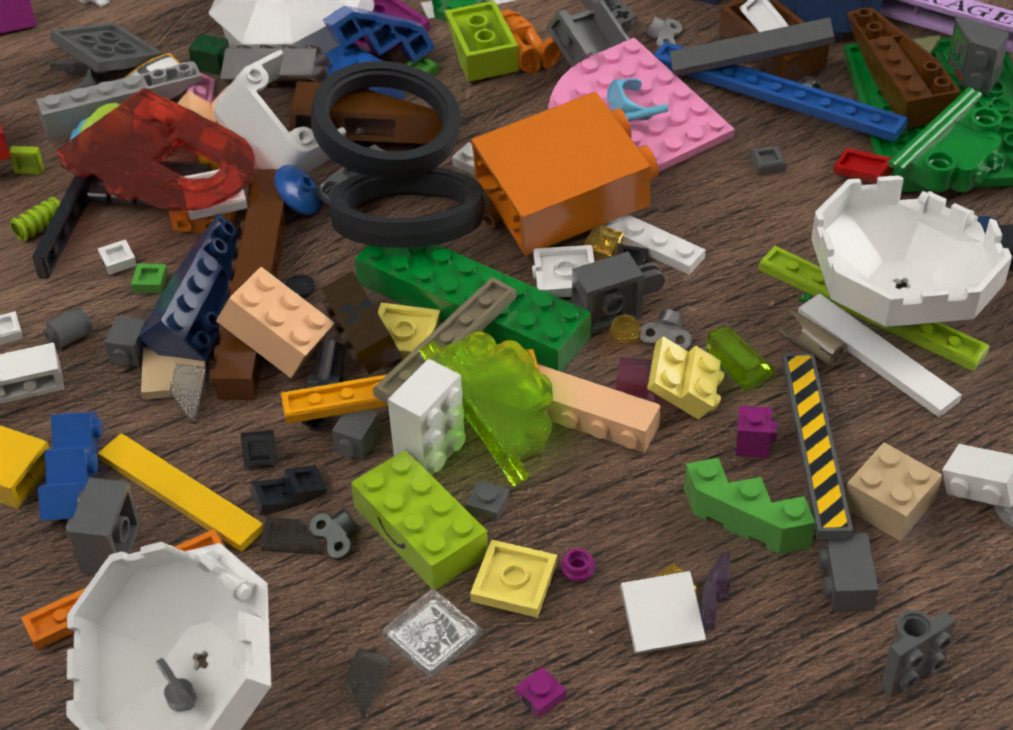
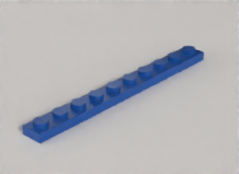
M665 42L654 53V56L670 71H673L670 51L685 47ZM739 64L686 74V76L892 142H895L907 127L908 117Z

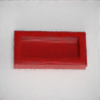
M850 148L845 149L832 167L835 175L860 179L861 181L877 184L878 177L890 176L894 171V168L887 165L891 157Z

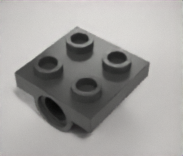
M917 610L903 612L898 617L880 686L890 697L900 690H910L922 676L928 672L934 674L945 665L948 647L953 640L952 633L956 620L947 611L933 619Z

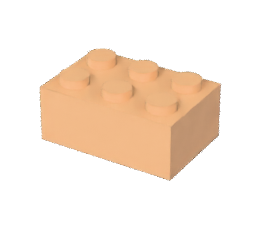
M262 267L228 299L216 320L290 378L316 351L318 342H323L335 324Z

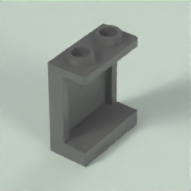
M604 0L598 1L591 10L574 15H569L565 9L558 11L546 26L547 31L571 67L592 55L630 40Z

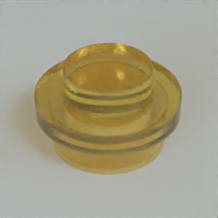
M627 314L616 317L610 327L611 337L618 343H630L636 340L641 333L640 323L633 316Z

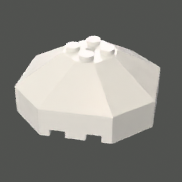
M215 0L209 15L223 27L230 48H237L238 45H245L251 48H259L260 45H267L273 48H282L283 45L305 48L306 45H313L319 47L321 52L326 54L339 44L333 39L323 19L344 5L373 11L375 5L373 0Z
M901 176L878 177L877 184L861 185L860 179H849L815 211L811 240L830 298L885 327L975 319L1005 285L1012 256L1009 249L1003 248L1001 244L1003 235L997 221L990 218L985 235L980 222H977L978 216L974 215L973 210L964 208L956 203L952 205L951 209L945 207L947 199L934 194L932 191L928 193L923 191L918 199L900 200L904 179ZM907 283V288H896L897 284Z
M164 542L142 546L141 551L131 554L125 552L110 554L67 614V629L74 631V648L67 650V679L74 681V700L67 701V717L80 730H241L271 687L267 582L220 543L182 551ZM208 653L206 661L209 663L206 669L200 667L197 670L199 662L196 659L198 655L205 656ZM163 658L167 662L176 678H184L191 682L196 693L195 707L190 710L175 711L168 706L164 696V689L168 681L156 664L158 659Z

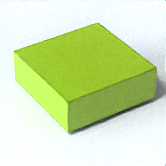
M11 147L9 154L15 174H43L45 167L39 147Z

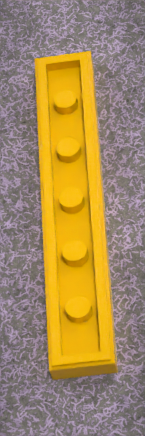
M122 433L98 452L102 462L206 530L214 529L220 539L240 552H243L265 531L262 522Z

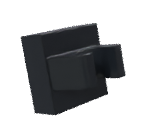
M274 430L241 433L244 468L277 465Z

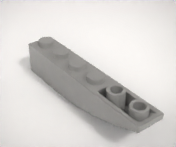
M194 61L183 62L176 66L155 69L139 75H130L123 79L102 82L86 88H77L70 92L48 95L36 101L43 129L48 141L70 136L72 130L78 128L82 120L89 118L99 107L105 104H122L134 116V112L149 95L164 103L200 82L202 76Z

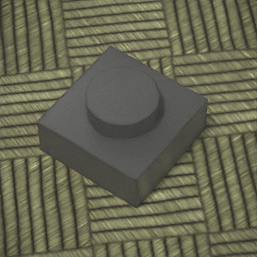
M478 480L466 503V510L470 514L498 521L509 499V489Z

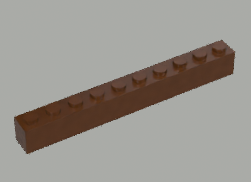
M256 169L254 179L249 181L248 192L250 199H246L248 208L244 209L246 219H241L240 230L242 239H237L236 251L238 259H233L232 263L234 278L228 282L229 298L260 267L277 278L290 208L280 197L275 186L274 176L278 169ZM220 325L219 338L221 343L215 346L214 358L216 367L210 370V385L215 387L218 400H255L263 356Z

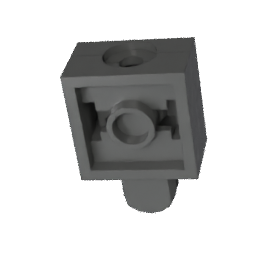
M629 252L611 256L572 269V304L591 312L592 335L642 319L643 296L660 291L664 286L665 277L654 262L637 266Z

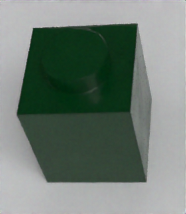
M199 34L188 48L190 61H194L201 72L221 76L225 50L230 48L228 39Z

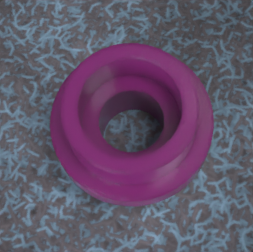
M575 548L568 551L563 557L561 572L571 581H585L594 574L595 561L588 551Z

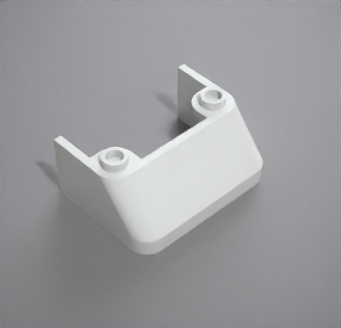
M280 49L245 67L216 100L213 114L255 170L279 169L283 165H293L307 173L331 160V158L325 154L316 142L312 129L298 127L288 132L258 94V92L266 88L268 83L279 78L284 54ZM344 127L338 129L345 136L346 130Z

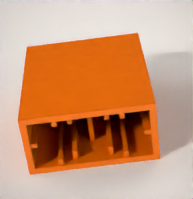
M596 91L471 139L475 179L481 185L483 192L525 256L533 253V249L549 247L650 206V180L659 176L658 163L652 150L647 145L637 148L631 140V128L624 112L620 108L610 111Z

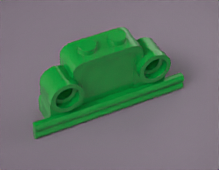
M968 87L891 158L887 165L895 169L893 176L904 178V184H918L934 192L946 191L949 188L958 192H968L976 184H981L986 178L987 173L991 169L995 170L1002 161L1003 154L999 153L1002 139L998 135V130L1002 123L1001 113L990 107H974L973 105L982 98V93Z

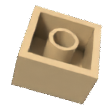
M884 442L848 481L845 495L849 512L895 539L902 541L936 501L942 474Z

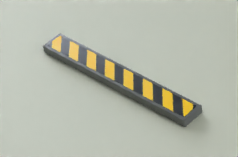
M814 353L782 354V366L811 511L815 520L817 540L852 539V522Z

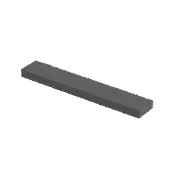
M829 17L670 51L672 70L674 75L682 76L834 44L835 38Z

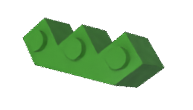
M719 458L686 464L684 490L694 515L705 520L710 517L722 523L724 529L747 540L750 537L765 543L767 549L777 554L812 548L815 520L804 496L771 502L761 477L728 483Z

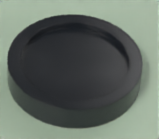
M294 275L285 282L288 288L303 299L311 296L315 290L314 281L308 275Z

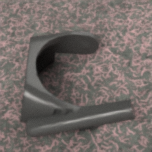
M50 61V68L65 69L66 74L71 76L87 71L84 80L67 92L102 83V74L92 71V68L83 62Z

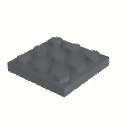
M115 22L50 31L51 42L59 46L61 50L74 56L77 61L83 62L92 68V71L104 74L110 70L117 69L128 70L130 67L140 66L163 54Z

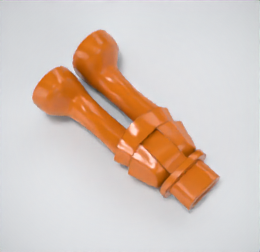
M510 9L500 11L518 44V65L523 71L531 74L537 73L541 64L545 69H549L560 60L563 53L552 37L547 38L543 42L536 33L535 27L527 19L520 16L518 12L511 11Z

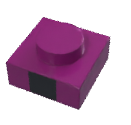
M541 667L515 687V695L538 718H541L566 699V689Z

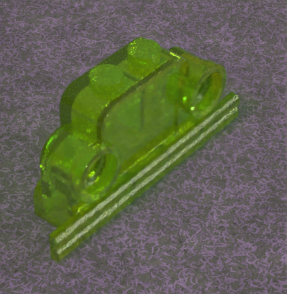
M481 331L473 332L454 344H448L442 348L436 340L419 348V352L426 361L431 359L461 375L464 416L512 485L515 487L528 479L531 475L519 459L529 453H536L545 446L548 436L552 431L551 419L545 411L553 399V386L548 377L544 374L541 375L536 368L531 353L513 340H506L496 346L493 337Z

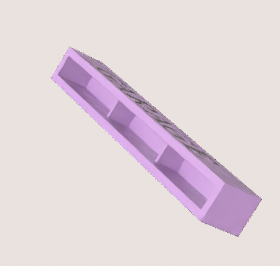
M975 0L882 1L881 15L949 35L953 34L957 16L1009 32L1006 51L1013 53V11Z

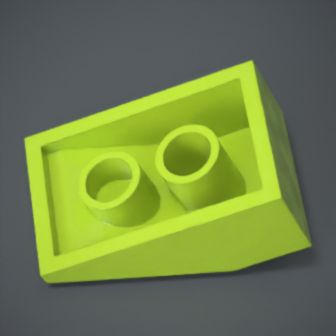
M495 0L445 10V17L460 66L468 82L519 71L518 44Z

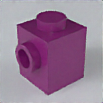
M739 406L735 456L768 458L770 441L777 440L778 422L772 421V408Z

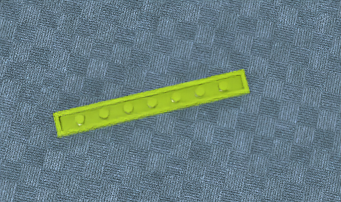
M774 246L759 262L758 270L804 292L811 293L813 296L820 293L841 309L967 369L974 371L988 354L990 345L941 322L885 327L830 298L820 266L777 246Z

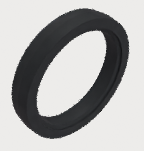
M368 61L343 67L323 80L316 90L311 109L312 131L316 142L325 154L339 165L351 171L376 178H408L435 169L451 155L459 136L460 110L452 92L431 74L406 64L388 61ZM373 87L392 88L408 92L427 102L438 114L442 123V129L432 141L419 148L399 152L379 151L363 147L347 139L332 123L329 111L337 100L352 91Z
M436 167L421 175L398 179L376 178L358 174L339 183L330 194V216L333 228L349 240L377 247L414 248L449 242L474 231L481 224L484 217L485 203L483 189L479 182L466 174ZM402 194L436 195L462 203L460 206L446 212L413 218L378 217L352 209L369 200Z

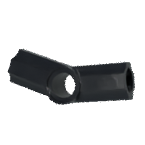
M327 339L323 342H318L314 370L308 376L306 388L343 382L342 371L346 355L345 344ZM332 416L302 421V424L309 427L311 431H322L323 428L329 426Z

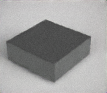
M778 146L751 150L750 158L758 175L785 171L786 163Z

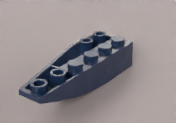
M220 213L214 217L183 260L138 336L140 340L158 355L206 362L219 337L220 324L216 320L224 308V302L229 299L228 282L233 280L232 263L233 259L237 257L236 244L237 239H240L241 233Z

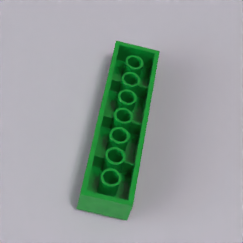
M367 245L355 257L356 275L361 286L405 306L440 310L441 323L450 317L491 277L516 289L517 298L488 324L478 336L484 338L485 343L507 353L533 349L538 365L562 372L591 338V312L440 245L414 248H388Z

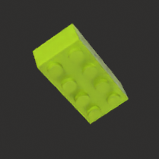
M403 450L351 482L354 508L433 591L484 559L488 549L487 530L406 450Z

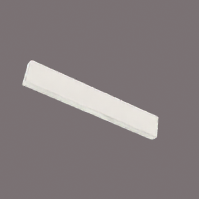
M820 293L798 308V313L848 345L847 351L937 417H941L960 402L961 393Z

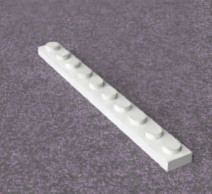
M468 142L452 157L453 166L475 176L472 143ZM625 215L591 229L623 245L647 248L649 257L688 275L705 258V249L630 215Z

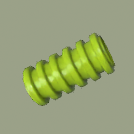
M53 196L49 197L48 202L42 201L40 206L35 205L33 210L28 209L25 214L18 215V219H11L10 225L15 236L25 242L29 237L36 236V232H43L44 228L47 229L61 202Z

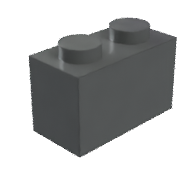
M853 533L852 539L825 540L824 548L818 549L819 569H825L826 577H823V594L825 598H830L832 612L874 611L879 589L868 533Z

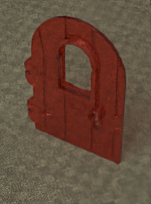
M146 88L141 89L138 93L92 124L91 127H88L71 139L70 142L56 150V154L60 156L59 162L63 169L80 177L94 174L104 180L103 186L105 191L111 195L114 194L120 200L129 201L139 198L150 205L173 211H195L227 201V199L238 194L249 183L254 174L256 164L253 149L246 139ZM179 147H183L210 162H215L219 166V171L209 178L190 179L158 163L171 155Z

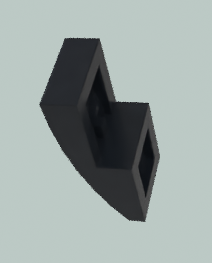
M316 465L285 469L283 478L253 481L250 487V493L260 515L304 504L325 494L327 490Z

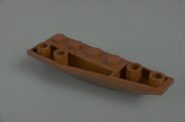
M860 8L847 12V19L877 87L893 113L908 117L906 128L929 124L960 95L961 91L939 60L874 8Z
M297 81L290 108L289 132L298 127L312 129L311 109L316 90L321 84L320 82ZM366 88L344 95L335 102L329 111L330 119L336 129L344 127L346 130L345 137L349 140L427 144L442 129L441 120L434 109Z

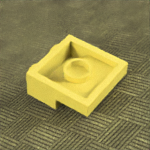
M662 337L655 343L647 389L696 419H700L709 411H714L720 403L721 396L716 391L724 378V372L720 370L721 361L698 346H695L688 352L667 338Z

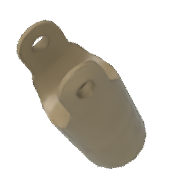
M789 310L788 313L798 319L802 325L801 335L797 337L783 328H779V331L809 353H814L815 357L830 367L839 364L845 356L843 354L847 352L848 345L802 314Z

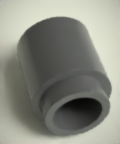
M82 308L77 310L70 309L47 321V329L43 332L48 343L54 342V345L62 349L87 336V332L92 329V324Z

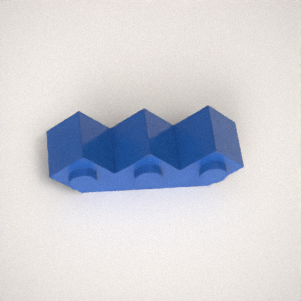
M346 5L323 19L335 42L343 48L348 47L363 37L369 48L379 56L395 45H398L403 55L414 63L436 49L425 28L414 20Z
M97 411L68 412L51 415L53 448L45 450L46 484L38 487L40 520H60L74 517L77 509L78 495L80 491L85 490L89 478H94V473H97L98 438H101L103 435V424L101 418H97Z

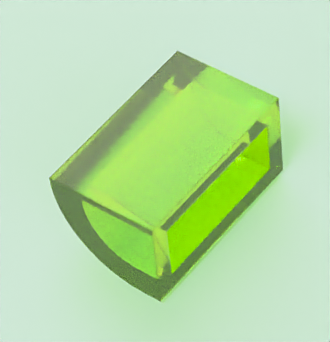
M719 327L708 332L706 352L721 361L720 368L745 392L775 376L774 368L732 328Z

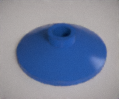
M283 165L275 172L274 182L280 197L291 209L303 215H313L320 209L322 201L318 197V187L307 173L293 165Z

